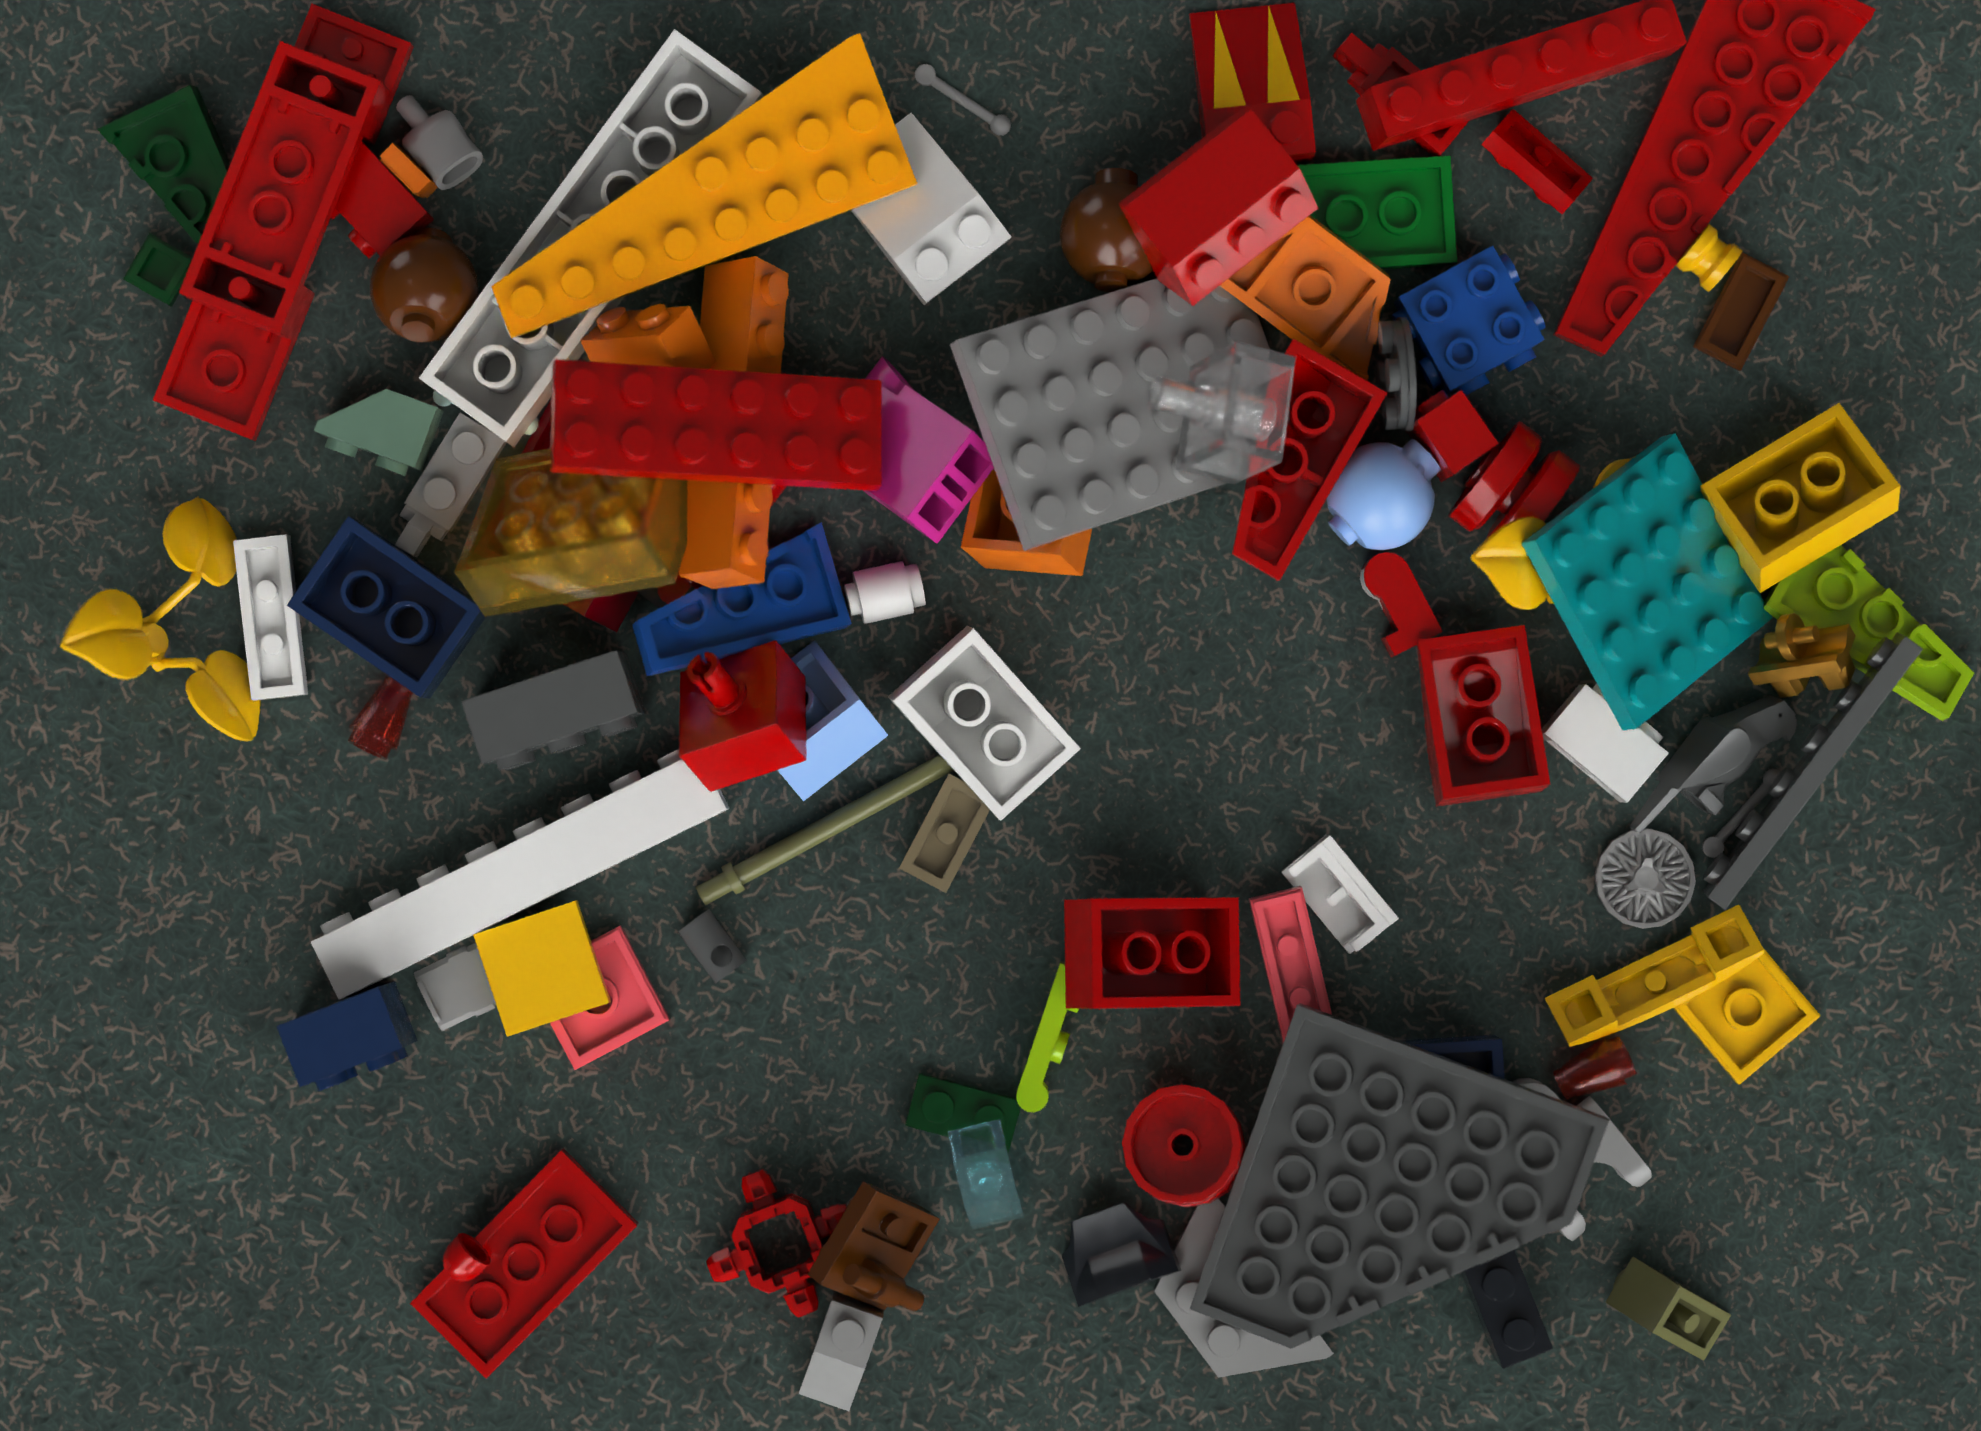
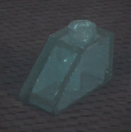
M998 1119L948 1131L953 1164L972 1230L1023 1218L1024 1213L1001 1120Z

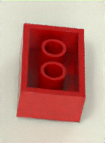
M1239 897L1064 900L1066 1008L1241 1006Z

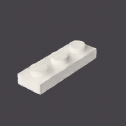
M290 535L234 540L233 545L251 700L308 695L300 617L296 611L287 606L296 592Z

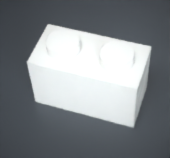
M1587 684L1578 685L1542 728L1544 740L1619 802L1628 803L1669 754L1658 744L1663 739L1662 735L1647 722H1644L1637 729L1622 731L1598 684L1593 688H1590Z

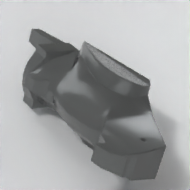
M1768 695L1734 711L1718 716L1702 717L1656 777V780L1660 781L1629 827L1640 834L1679 792L1691 804L1703 812L1716 816L1724 806V791L1726 787L1739 779L1750 768L1760 751L1768 743L1777 741L1782 737L1787 741L1791 740L1797 725L1794 711L1784 700Z

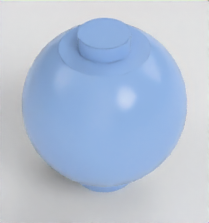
M1411 439L1403 447L1386 442H1376L1356 448L1327 497L1328 509L1334 516L1328 522L1329 526L1348 546L1356 541L1364 548L1387 550L1410 542L1424 529L1433 512L1435 493L1432 489L1431 479L1441 471L1440 466L1431 454L1415 439Z

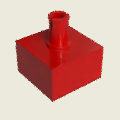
M776 640L718 659L714 653L704 652V658L708 663L699 654L690 661L687 670L680 672L679 757L710 792L807 761L806 677Z

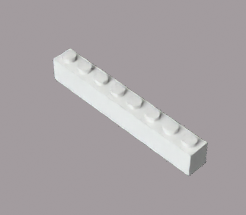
M678 749L658 759L657 762L661 769L644 778H641L638 770L609 783L613 792L610 795L595 802L590 794L582 796L562 806L561 810L565 817L547 826L542 817L512 831L516 841L500 849H497L494 841L489 842L465 854L468 864L449 873L446 865H443L416 878L420 888L401 897L396 888L369 901L368 904L372 912L354 921L350 913L347 912L322 924L320 928L324 935L311 941V944L338 999L346 998L730 809L721 789L710 792L679 757Z

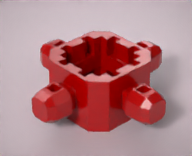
M762 1168L744 1175L741 1186L746 1203L752 1202L754 1208L741 1213L731 1235L736 1248L731 1250L728 1245L712 1253L706 1260L713 1281L725 1282L740 1277L739 1271L745 1270L750 1285L758 1290L769 1294L786 1288L787 1293L783 1297L790 1311L797 1318L818 1310L819 1297L814 1282L808 1283L807 1278H810V1276L807 1274L825 1244L824 1238L831 1236L846 1211L847 1205L834 1204L821 1208V1215L815 1216L809 1200L793 1193L775 1199L773 1193L777 1192V1188L770 1174ZM794 1211L802 1225L811 1248L812 1257L779 1272H772L766 1275L749 1236V1229L755 1224L783 1213L788 1214Z

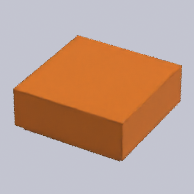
M391 143L380 155L382 158L380 161L415 195L421 198H428L438 188L429 175L411 159L402 147Z

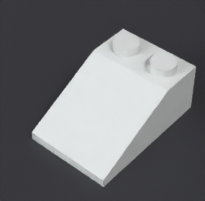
M910 113L895 124L917 185L851 211L918 299L925 305L1011 238V235L980 194L915 116Z
M969 626L960 631L888 696L1000 821L1081 749L976 630Z

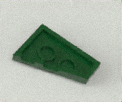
M188 85L97 130L109 143L114 144L128 160V165L141 180H145L165 203V208L198 244L229 169L230 162L198 87Z

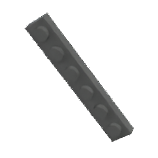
M1898 632L1892 640L1885 636L1877 643L1866 660V663L1871 667L1859 683L1851 680L1849 686L1842 689L1833 703V706L1838 709L1826 727L1819 723L1813 728L1800 747V750L1805 752V755L1793 770L1785 767L1777 775L1768 789V793L1773 797L1761 813L1753 810L1747 815L1735 833V836L1740 839L1728 856L1720 853L1705 871L1703 879L1708 884L1703 891L1709 899L1726 910L1923 648Z

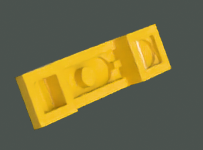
M1736 905L1691 927V935L1598 980L1595 979L1594 975H1591L1545 997V1001L1569 1047L1605 1037L1657 1016L1732 976L1763 955L1765 951L1740 905Z

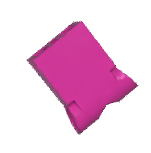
M882 356L865 378L882 380V485L878 491H863L938 544L994 469L985 442L973 430L918 394L899 371Z

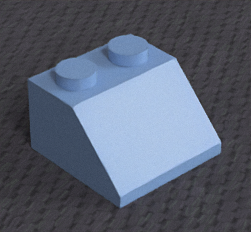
M815 640L791 658L806 677L807 761L778 770L803 801L888 736Z

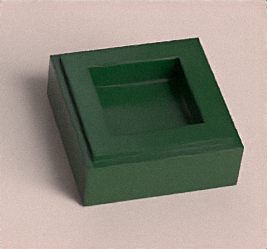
M149 233L123 279L172 307L180 294L179 291L192 257Z

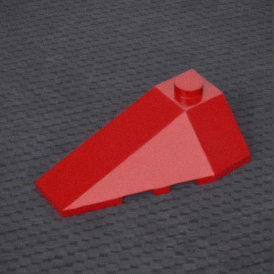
M1294 338L1265 386L1232 549V555L1277 581H1280L1387 395V392Z

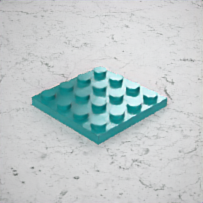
M1676 433L1661 436L1522 542L1527 555L1622 731L1637 729L1773 618L1772 615L1764 610L1763 605L1765 602L1741 567L1738 554L1729 545L1715 519V512L1710 502L1703 497L1700 488L1702 483Z

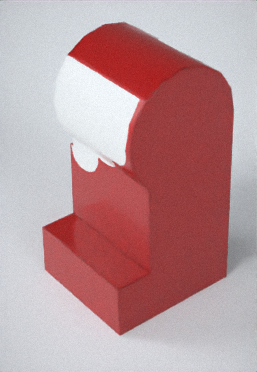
M1384 552L1373 556L1365 562L1360 574L1362 588L1367 595L1378 600L1394 631L1381 638L1390 657H1394L1416 646L1417 640L1428 639L1443 632L1409 565L1401 556L1395 553Z

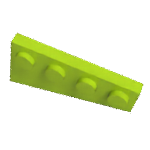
M1840 545L1773 585L1764 601L1763 607L1764 610L1777 620L1782 615L1795 613L1802 619L1805 627L1815 625L1818 629L1849 624L1856 635L1849 654L1855 668L1865 674L1871 667L1866 663L1869 654L1885 636L1892 640L1898 632L1923 648L1892 691L1941 721L1950 717L1974 672L1926 624L1921 625L1902 606L1904 602L1890 588L1885 589L1864 568L1866 564L1851 549L1846 550Z

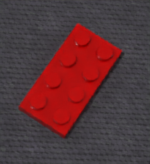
M563 1148L474 1238L486 1249L491 1258V1263L474 1279L461 1282L449 1276V1270L444 1268L410 1304L487 1379L638 1226L639 1222Z

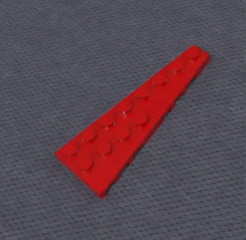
M1704 0L1686 40L1687 43L1683 46L1553 333L1554 336L1600 357L1606 354L1656 288L1676 266L1679 259L1710 223V220L1729 196L1733 194L1776 140L1783 128L1814 92L1829 70L1845 53L1864 26L1872 19L1875 8L1857 0Z

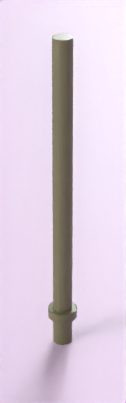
M939 754L735 866L731 862L721 866L722 873L695 888L705 906L731 891H734L737 895L746 890L744 884L954 770Z

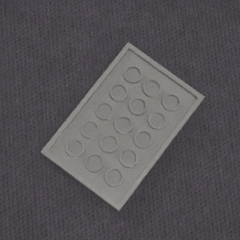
M1158 279L970 335L950 344L1024 551L1247 477L1265 386L1276 369L1256 312L1221 286H1218L1192 306L1159 282Z

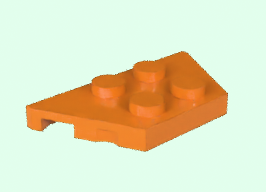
M1311 215L1220 285L1290 339L1294 338L1368 381L1369 375L1367 371L1373 345L1377 342L1379 318L1382 306L1386 302L1391 279L1384 270Z

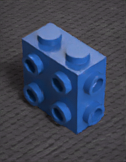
M1494 246L1483 250L1406 292L1394 302L1398 311L1391 315L1392 320H1396L1397 317L1407 318L1412 340L1414 339L1424 357L1417 361V365L1424 380L1432 390L1439 386L1441 390L1449 394L1457 389L1458 392L1462 390L1467 396L1489 384L1486 373L1504 364L1509 373L1535 359L1537 356L1532 348L1545 340L1540 332L1546 327L1542 315L1533 301L1529 300L1524 303L1515 286V283L1519 282L1520 278L1514 264L1506 253L1499 256Z

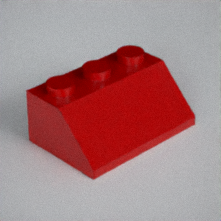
M1246 105L1119 202L1158 281L1192 306L1318 209L1300 168L1253 110Z

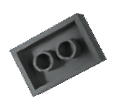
M619 650L461 701L481 764H497L499 771L514 769L536 761L533 751L547 746L550 754L555 752L558 754L586 745L587 742L584 734L599 729L601 735H607V737L638 727L635 717L647 714L628 655Z

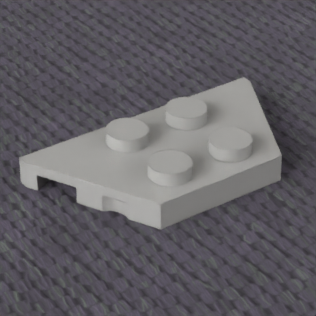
M1219 1198L1210 1204L1196 1206L1174 1249L1182 1271L1158 1279L1154 1292L1217 1377L1327 1359L1333 1355V1351L1321 1335L1290 1349L1190 1310L1225 1210V1206Z

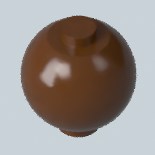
M1107 168L1098 171L1095 175V184L1084 188L1071 200L1064 212L1060 227L1061 247L1067 262L1079 276L1095 284V288L1103 292H1114L1127 288V286L1141 281L1153 271L1141 244L1137 240L1119 205V202L1139 188L1138 175L1133 171L1123 168Z
M421 228L416 230L411 236L396 241L381 254L371 274L370 296L377 316L393 333L413 342H436L450 336L478 298V279L470 259L453 243L447 233L436 228Z

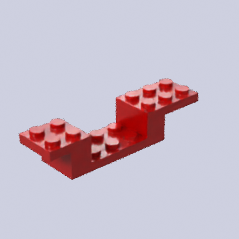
M312 3L295 46L279 41L179 293L190 299L192 303L153 401L250 440H257L315 295L313 291L304 286L361 141L363 140L373 145L376 143L414 48L411 42Z

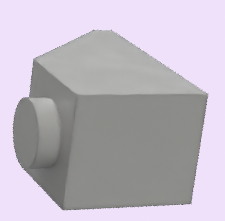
M834 1292L799 1394L849 1411L880 1328L884 1310Z

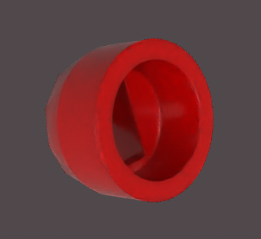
M459 1233L447 1246L443 1254L442 1264L445 1269L449 1270V1276L454 1280L462 1282L479 1276L491 1263V1258L486 1249L476 1239L468 1234Z

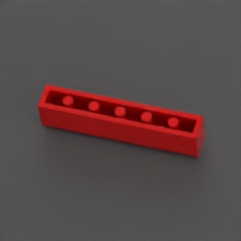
M1642 0L1370 86L1356 100L1372 150L1375 151L1669 57L1685 45L1687 41L1673 0Z

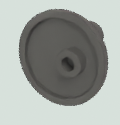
M1397 317L1396 320L1379 321L1378 323L1379 350L1381 354H1385V360H1376V386L1387 392L1388 396L1382 402L1384 429H1402L1403 432H1411L1414 428L1417 400L1414 347L1407 318Z

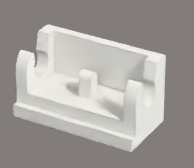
M1330 835L1323 836L1281 871L1293 887H1302L1305 902L1348 954L1362 949L1399 919Z

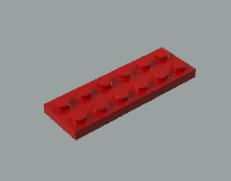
M555 359L552 365L550 472L878 491L882 485V380Z

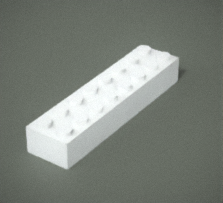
M674 29L425 368L419 379L509 445L515 447L552 396V365L554 360L578 361L585 351L580 340L597 325L596 319L601 314L616 308L625 296L511 339L491 286L763 97L762 92Z

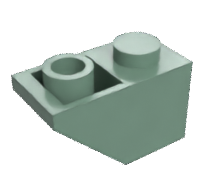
M384 389L318 420L314 431L328 437L325 447L355 458L359 448L378 455L375 466L405 476L408 467L419 471L423 470L444 411L436 406L389 389Z

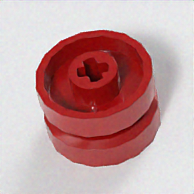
M1519 421L1506 434L1497 447L1495 446L1488 451L1465 483L1466 488L1453 505L1448 516L1470 532L1481 528L1496 510L1499 511L1500 515L1490 528L1487 538L1504 525L1520 518L1534 517L1544 522L1573 482L1581 466L1563 452L1557 450L1547 454L1532 472L1528 470V467L1541 448L1542 437Z
M1184 1084L1160 1088L1141 1100L1127 1119L1122 1140L1125 1164L1137 1185L1157 1200L1186 1208L1210 1204L1229 1192L1234 1185L1247 1148L1243 1126L1231 1107L1206 1089ZM1181 1135L1188 1139L1191 1138L1193 1141L1192 1151L1185 1156L1176 1154L1179 1151V1146L1175 1141Z

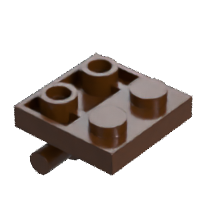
M863 1181L855 1196L848 1203L846 1211L828 1241L821 1248L816 1261L807 1275L822 1286L884 1311L887 1307H895L897 1305L911 1311H917L924 1303V1294L920 1290L906 1285L904 1278L940 1218L917 1204Z

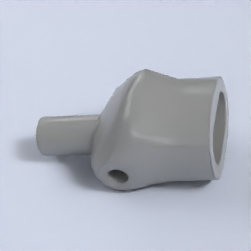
M411 95L405 96L397 103V111L412 128L403 138L402 146L411 159L429 175L439 189L446 190L456 186L479 168L483 161L482 152L470 140L462 125L451 111L443 110L429 116Z

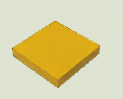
M577 900L473 935L507 1037L611 1002Z
M1765 949L1763 955L1740 971L1701 994L1673 1007L1738 1085L1821 1016Z

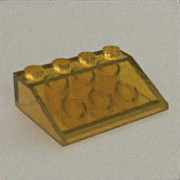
M551 448L497 458L454 571L485 617L675 584L687 547L688 480L550 472Z

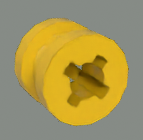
M1709 223L1679 259L1676 267L1682 272L1691 271L1699 278L1700 286L1709 292L1728 272L1743 250L1735 243L1726 244L1718 238V230Z

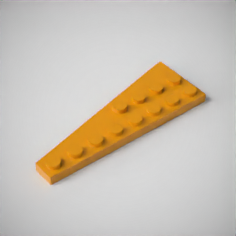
M858 33L844 40L492 285L491 288L511 339L916 186L917 181L861 34Z

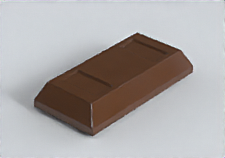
M1742 252L1693 348L1740 372L1790 276Z

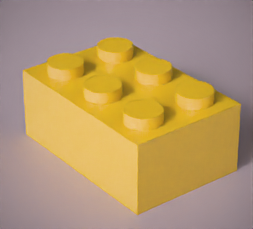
M1840 403L1700 485L1701 493L1705 500L1710 502L1715 512V519L1729 545L1737 552L1741 567L1760 593L1897 512L1901 487Z

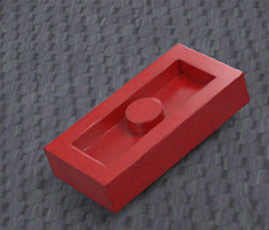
M1514 109L1508 113L1481 144L1493 155L1499 165L1511 170L1533 189L1535 195L1542 202L1551 205L1560 214H1563L1593 179Z

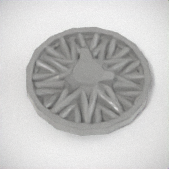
M1648 828L1644 829L1640 834L1633 830L1627 831L1611 840L1599 856L1594 874L1597 896L1606 911L1621 923L1642 929L1660 927L1679 917L1690 903L1696 883L1694 864L1685 847L1669 834Z

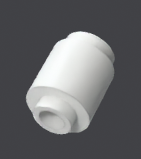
M903 561L854 571L852 572L854 583L844 585L851 616L861 614L864 624L913 614L915 607L926 605L923 584L917 564L904 566Z

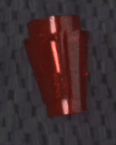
M386 676L382 685L377 688L349 725V728L353 731L348 742L373 756L386 760L391 749H398L413 692L393 678Z
M1620 1035L1609 1040L1606 1037L1600 1038L1563 1064L1561 1068L1553 1071L1558 1086L1566 1100L1575 1096L1580 1097L1628 1085L1626 1079L1638 1074Z

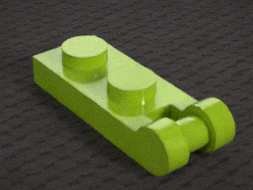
M1061 961L1017 1090V1102L1027 1112H1038L1046 1106L1049 1090L1044 1082L1049 1063L1050 1061L1058 1064L1061 1063L1070 1033L1061 1031L1066 1012L1069 1010L1077 1013L1079 1010L1066 1008L1065 963Z

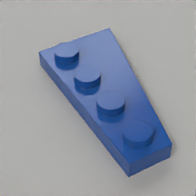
M821 522L797 537L768 551L764 583L720 589L702 586L638 619L632 624L646 675L651 676L687 667L690 661L699 654L705 662H708L704 658V652L714 653L718 659L774 640L779 644H784L845 629L852 623Z

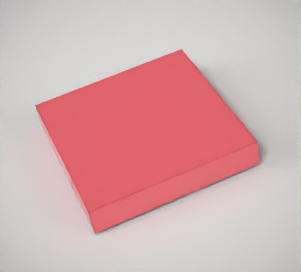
M621 925L591 940L611 1002L550 1022L574 1070L670 1020Z

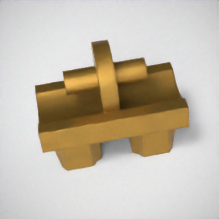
M1795 613L1782 615L1777 620L1775 632L1766 633L1764 638H1762L1759 660L1754 667H1750L1748 675L1755 686L1770 683L1780 698L1797 696L1806 689L1809 678L1818 676L1824 687L1828 688L1829 691L1846 688L1849 686L1855 671V666L1849 652L1856 635L1849 624L1818 629L1815 625L1805 627L1802 619Z

